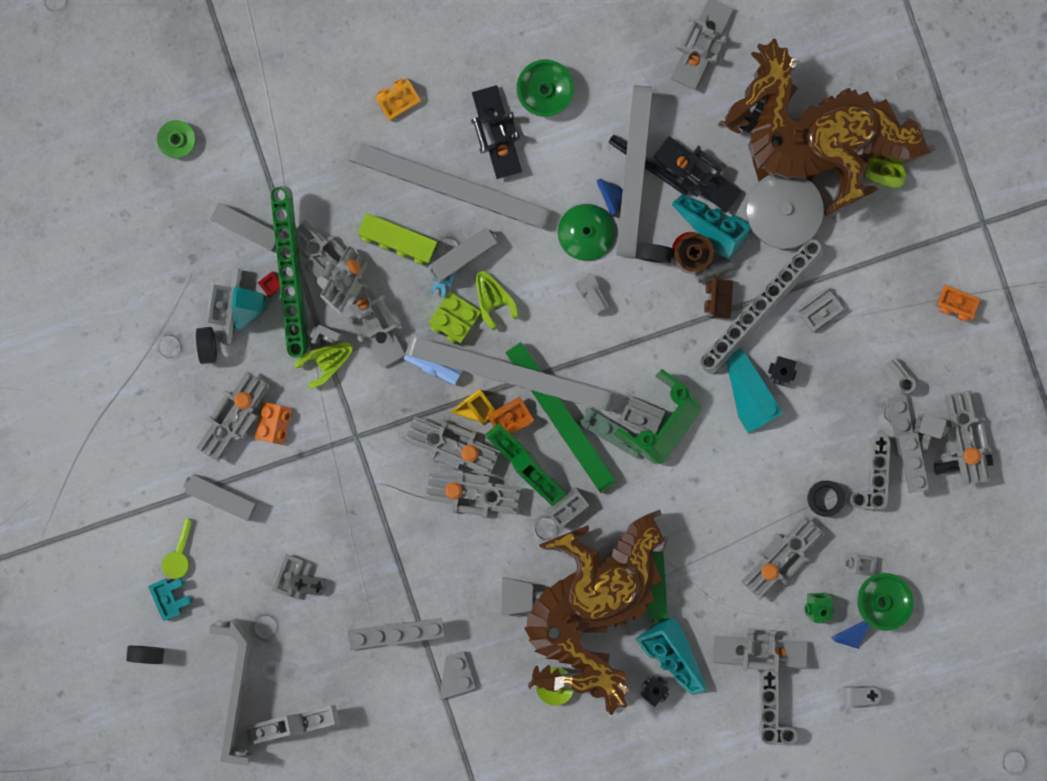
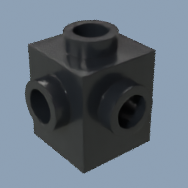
M776 356L775 362H771L768 373L771 374L770 379L774 380L773 383L784 386V384H790V381H794L797 370H794L797 361ZM780 369L785 371L784 375L780 373Z
M654 675L652 678L648 677L641 685L643 689L639 692V695L656 707L659 702L663 703L669 696L668 682L661 676L658 678ZM653 688H658L657 692H652Z

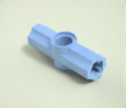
M405 355L404 360L422 368L421 370L434 377L438 376L453 385L457 383L462 373L461 370Z

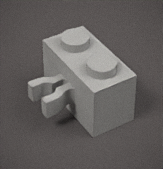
M925 413L918 414L913 432L922 435L919 441L921 449H928L930 438L941 439L942 436L946 435L948 429L946 425L947 420Z

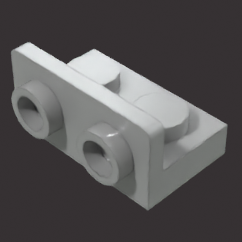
M318 325V327L313 328L310 337L312 338L311 342L314 344H319L321 337L326 341L335 343V341H341L344 334L324 325Z

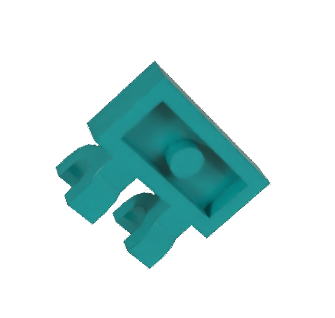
M166 578L148 586L163 621L182 614L180 608L193 602L190 595L177 601L172 591L186 585L183 578L171 583Z

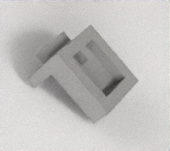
M848 553L845 560V572L873 576L875 575L877 557Z

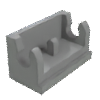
M574 487L555 505L546 509L545 512L560 530L590 505Z

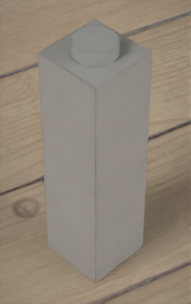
M218 203L210 218L211 221L272 252L275 251L274 230Z
M485 227L431 263L428 270L439 284L497 244V238L493 231Z
M192 475L191 478L188 477L184 484V488H186L185 493L246 521H250L257 503L197 475Z

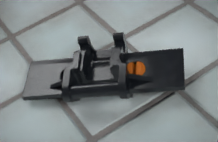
M495 85L471 92L478 113V117L473 118L471 123L475 126L481 147L479 149L480 153L489 152L496 179L522 173L514 142L520 139V134L515 128L513 112L505 114L498 86ZM493 109L497 112V115L488 117L486 113L488 110ZM482 124H489L494 144H487Z
M669 136L653 156L676 174L675 176L678 177L676 182L695 197L699 195L706 197L725 213L741 194L738 188L720 175L726 166L719 164L702 151L699 145L691 153ZM695 155L717 172L715 174L712 172L707 174L697 167V161L694 159ZM712 181L717 184L716 191L709 190V182Z

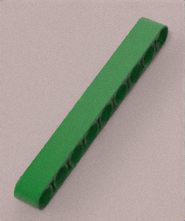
M280 186L271 191L270 197L286 347L288 354L293 358H297L307 353L308 337L293 194L289 187ZM279 190H282L285 194L283 200L278 197ZM282 209L287 213L286 219L280 216ZM283 229H287V230H288V232H289V237H288V238H285V237L282 235ZM285 248L291 251L289 258L284 254ZM287 267L293 270L292 277L287 275ZM289 286L295 289L294 296L289 294ZM291 305L297 308L296 315L291 313ZM293 324L299 327L298 334L293 332ZM295 343L301 346L300 353L294 349Z
M519 342L505 352L513 365L541 372L522 342ZM531 390L598 491L602 493L616 484L615 479L560 398Z

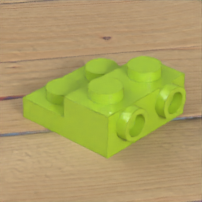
M449 291L428 323L431 325V330L437 334H440V332L446 334V339L454 345L457 342L461 344L481 314V311Z

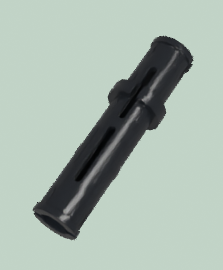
M992 454L985 455L987 466H993ZM958 460L934 463L935 475L960 471Z

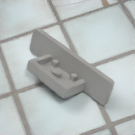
M238 268L231 270L229 287L211 284L205 322L223 325L221 344L230 345L234 339L233 325L235 323V315H233L231 308L233 288L239 287L243 280L242 269Z

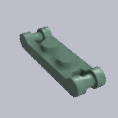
M587 407L584 418L578 422L580 426L631 456L639 457L640 454L637 451L629 448L626 443L614 435V432L620 427L619 425ZM592 418L597 420L594 426L589 424ZM620 427V428L623 429L625 432H627L628 434H630L632 437H634V438L637 437L636 435H634V434L630 433L629 431L625 430L624 428Z

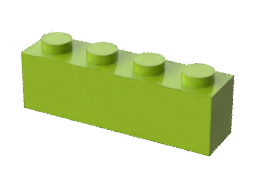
M369 213L365 214L357 233L361 236L360 240L369 244L372 241L378 243V247L389 251V249L397 251L396 255L405 259L407 256L414 258L413 262L422 266L425 263L430 264L438 244L437 241Z

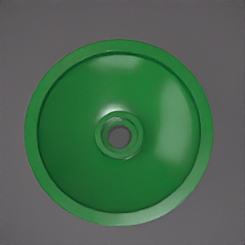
M542 59L530 63L522 70L517 81V96L521 105L528 112L539 117H551L564 111L570 104L574 93V83L571 74L562 64L553 60ZM544 87L549 89V92L546 94L541 91Z
M579 204L570 208L562 216L558 226V239L561 247L569 256L581 261H592L602 257L611 248L615 237V227L610 215L601 207L593 204ZM589 228L590 233L584 234L583 229Z
M879 573L863 582L857 595V606L861 617L868 625L877 630L891 631L900 628L909 620L913 611L914 600L909 586L903 579L891 573ZM879 600L883 601L882 607L879 605Z

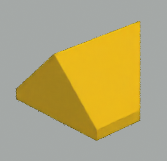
M479 389L450 413L480 422L483 425L489 420L487 415L495 411V409Z

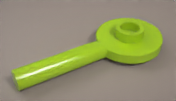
M185 518L176 551L167 554L162 560V570L169 578H181L189 569V562L183 551L193 520Z

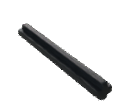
M612 135L609 139V144L626 155L628 143L618 136ZM646 156L645 169L683 195L689 192L676 182V176Z

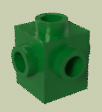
M825 592L807 593V604L804 607L806 616L814 623L820 624L824 623V621H831L834 612L833 598Z

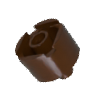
M697 233L683 236L674 249L676 265L683 272L689 274H697L704 271L710 265L714 255L713 245L710 240ZM691 249H693L694 252H698L696 258L689 255Z

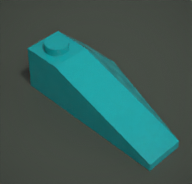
M682 194L672 203V206L698 234L710 240L714 251L728 260L738 252L752 231L748 222L739 216L732 214L730 217L721 213V209H710L705 207L703 202Z
M240 287L233 288L231 308L233 315H235L234 322H237L235 325L237 330H243L263 315L264 310H267L268 299L265 298V294Z
M741 348L734 352L726 361L738 418L747 433H750L780 416L783 412L743 349Z
M674 617L654 624L636 638L644 652L650 658L654 657L658 660L663 670L668 669L674 675V680L691 695L707 689L686 636Z

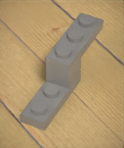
M905 395L886 399L897 455L902 457L908 492L914 493L929 490L918 433L913 432L907 397Z
M442 617L348 631L350 650L381 645L391 646L445 637Z
M330 705L300 714L242 727L246 746H252L340 723L336 705Z

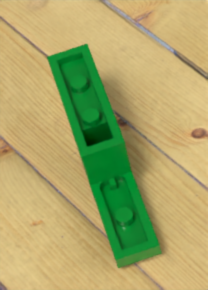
M499 422L485 434V437L511 461L515 471L551 506L555 505L566 495L565 490L540 467L536 458Z

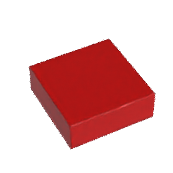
M273 271L258 282L269 298L280 290L279 278Z

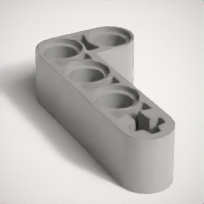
M875 435L871 439L868 491H854L850 494L849 503L854 508L883 509L887 505L890 440L886 435ZM880 438L885 443L881 448L879 445H876V441H879ZM880 448V451L885 452L884 454H875V451H879ZM877 457H881L884 460V465L880 468L875 465ZM877 476L883 479V484L880 487L874 484V479ZM857 494L863 497V502L860 505H856L854 502V497ZM877 495L882 498V503L879 506L873 503V499Z
M761 670L759 675V736L768 745L794 744L798 738L796 730L788 725H778V674L774 673V671ZM768 672L774 676L770 679V685L774 686V688L764 687V685L768 686V680L764 678V676L768 675ZM768 691L774 694L771 701L764 700V694ZM772 711L774 714L773 718L769 721L765 720V712ZM767 730H772L774 733L773 738L770 740L764 739V733ZM787 730L793 732L790 740L783 738V734Z

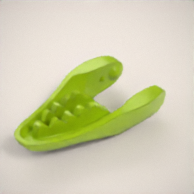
M478 272L476 275V285L481 315L485 323L492 330L496 329V323L492 321V317L489 314L500 305H507L509 311H511V318L518 319L516 304L509 294L487 272Z
M342 342L315 349L303 354L294 366L295 368H302L303 364L309 360L315 361L322 371V377L317 378L315 381H310L308 388L317 387L324 384L351 354L353 347L349 342Z

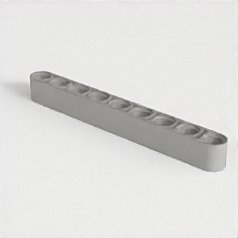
M633 86L617 256H636L653 87Z
M808 240L703 354L700 363L705 372L709 374L717 372L817 263L823 253L821 245L817 240ZM811 247L818 248V251L814 254L808 252ZM804 261L805 265L803 267H796L797 262ZM786 275L792 276V279L789 282L783 281V278ZM773 289L779 290V294L776 296H771L770 292ZM761 303L766 304L764 310H758L757 306ZM746 318H754L751 324H744ZM739 331L741 333L738 338H731L733 332ZM725 345L728 347L726 352H718L721 346ZM708 360L715 361L712 367L705 366Z

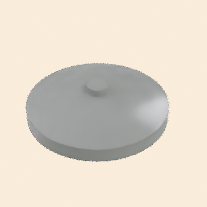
M769 175L763 178L753 188L746 207L748 224L755 236L763 243L779 249L795 248L810 240L818 231L824 214L822 197L810 180L807 178L805 180L784 179L776 175L773 177Z

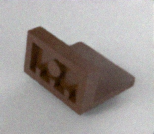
M712 276L710 281L706 282L705 293L709 294V297L704 304V313H707V317L730 319L733 280L716 279V276Z

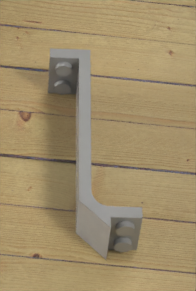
M236 618L231 620V622L218 620L210 625L209 633L230 636L238 644L220 762L248 766L252 761L253 753H248L249 750L237 748L234 751L251 639Z

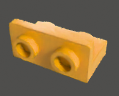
M407 78L396 80L393 86L380 90L377 96L374 97L388 121L421 101Z

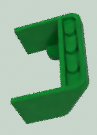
M663 369L655 377L671 388L670 398L678 407L658 435L649 430H644L634 438L620 427L614 432L616 437L653 464H662L666 461L701 411L700 403L690 390Z

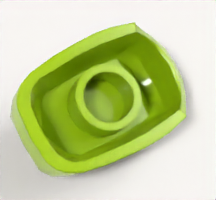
M876 157L875 159L870 158L868 160L866 178L876 184L897 189L904 185L906 172L902 163L882 161Z

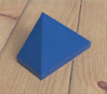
M601 178L597 179L596 183L611 217L615 216L622 199L623 189Z
M862 621L831 638L834 642L859 649L869 625Z

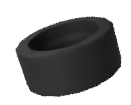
M638 243L635 258L658 263H671L673 248L657 244Z
M213 327L196 329V347L200 364L216 363L217 347Z
M819 481L809 489L807 501L810 509L815 514L830 517L838 514L843 508L845 494L837 483ZM823 487L833 489L837 495L836 505L829 510L820 509L815 502L816 492Z
M135 645L127 647L126 661L163 664L164 648Z

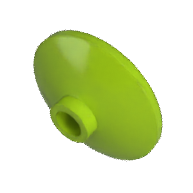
M550 667L551 674L556 669H559L561 675L570 674L563 668ZM536 686L540 699L546 704L553 706L566 703L574 692L570 687L548 691L545 688L540 689Z

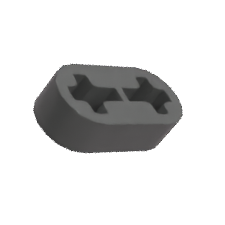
M296 574L290 579V587L298 593L320 596L327 590L326 582L319 577ZM301 579L303 583H306V586L300 585L298 588L295 582ZM318 582L322 585L317 591L315 588L310 587L311 584L317 585Z

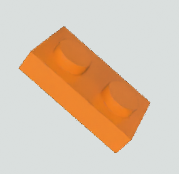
M944 285L936 307L940 308L939 311L944 314L950 315V313L958 315L957 319L968 322V320H974V314L980 298Z
M520 396L487 415L493 427L499 422L512 435L520 429L527 428L534 421Z
M263 402L254 439L284 445L292 408Z

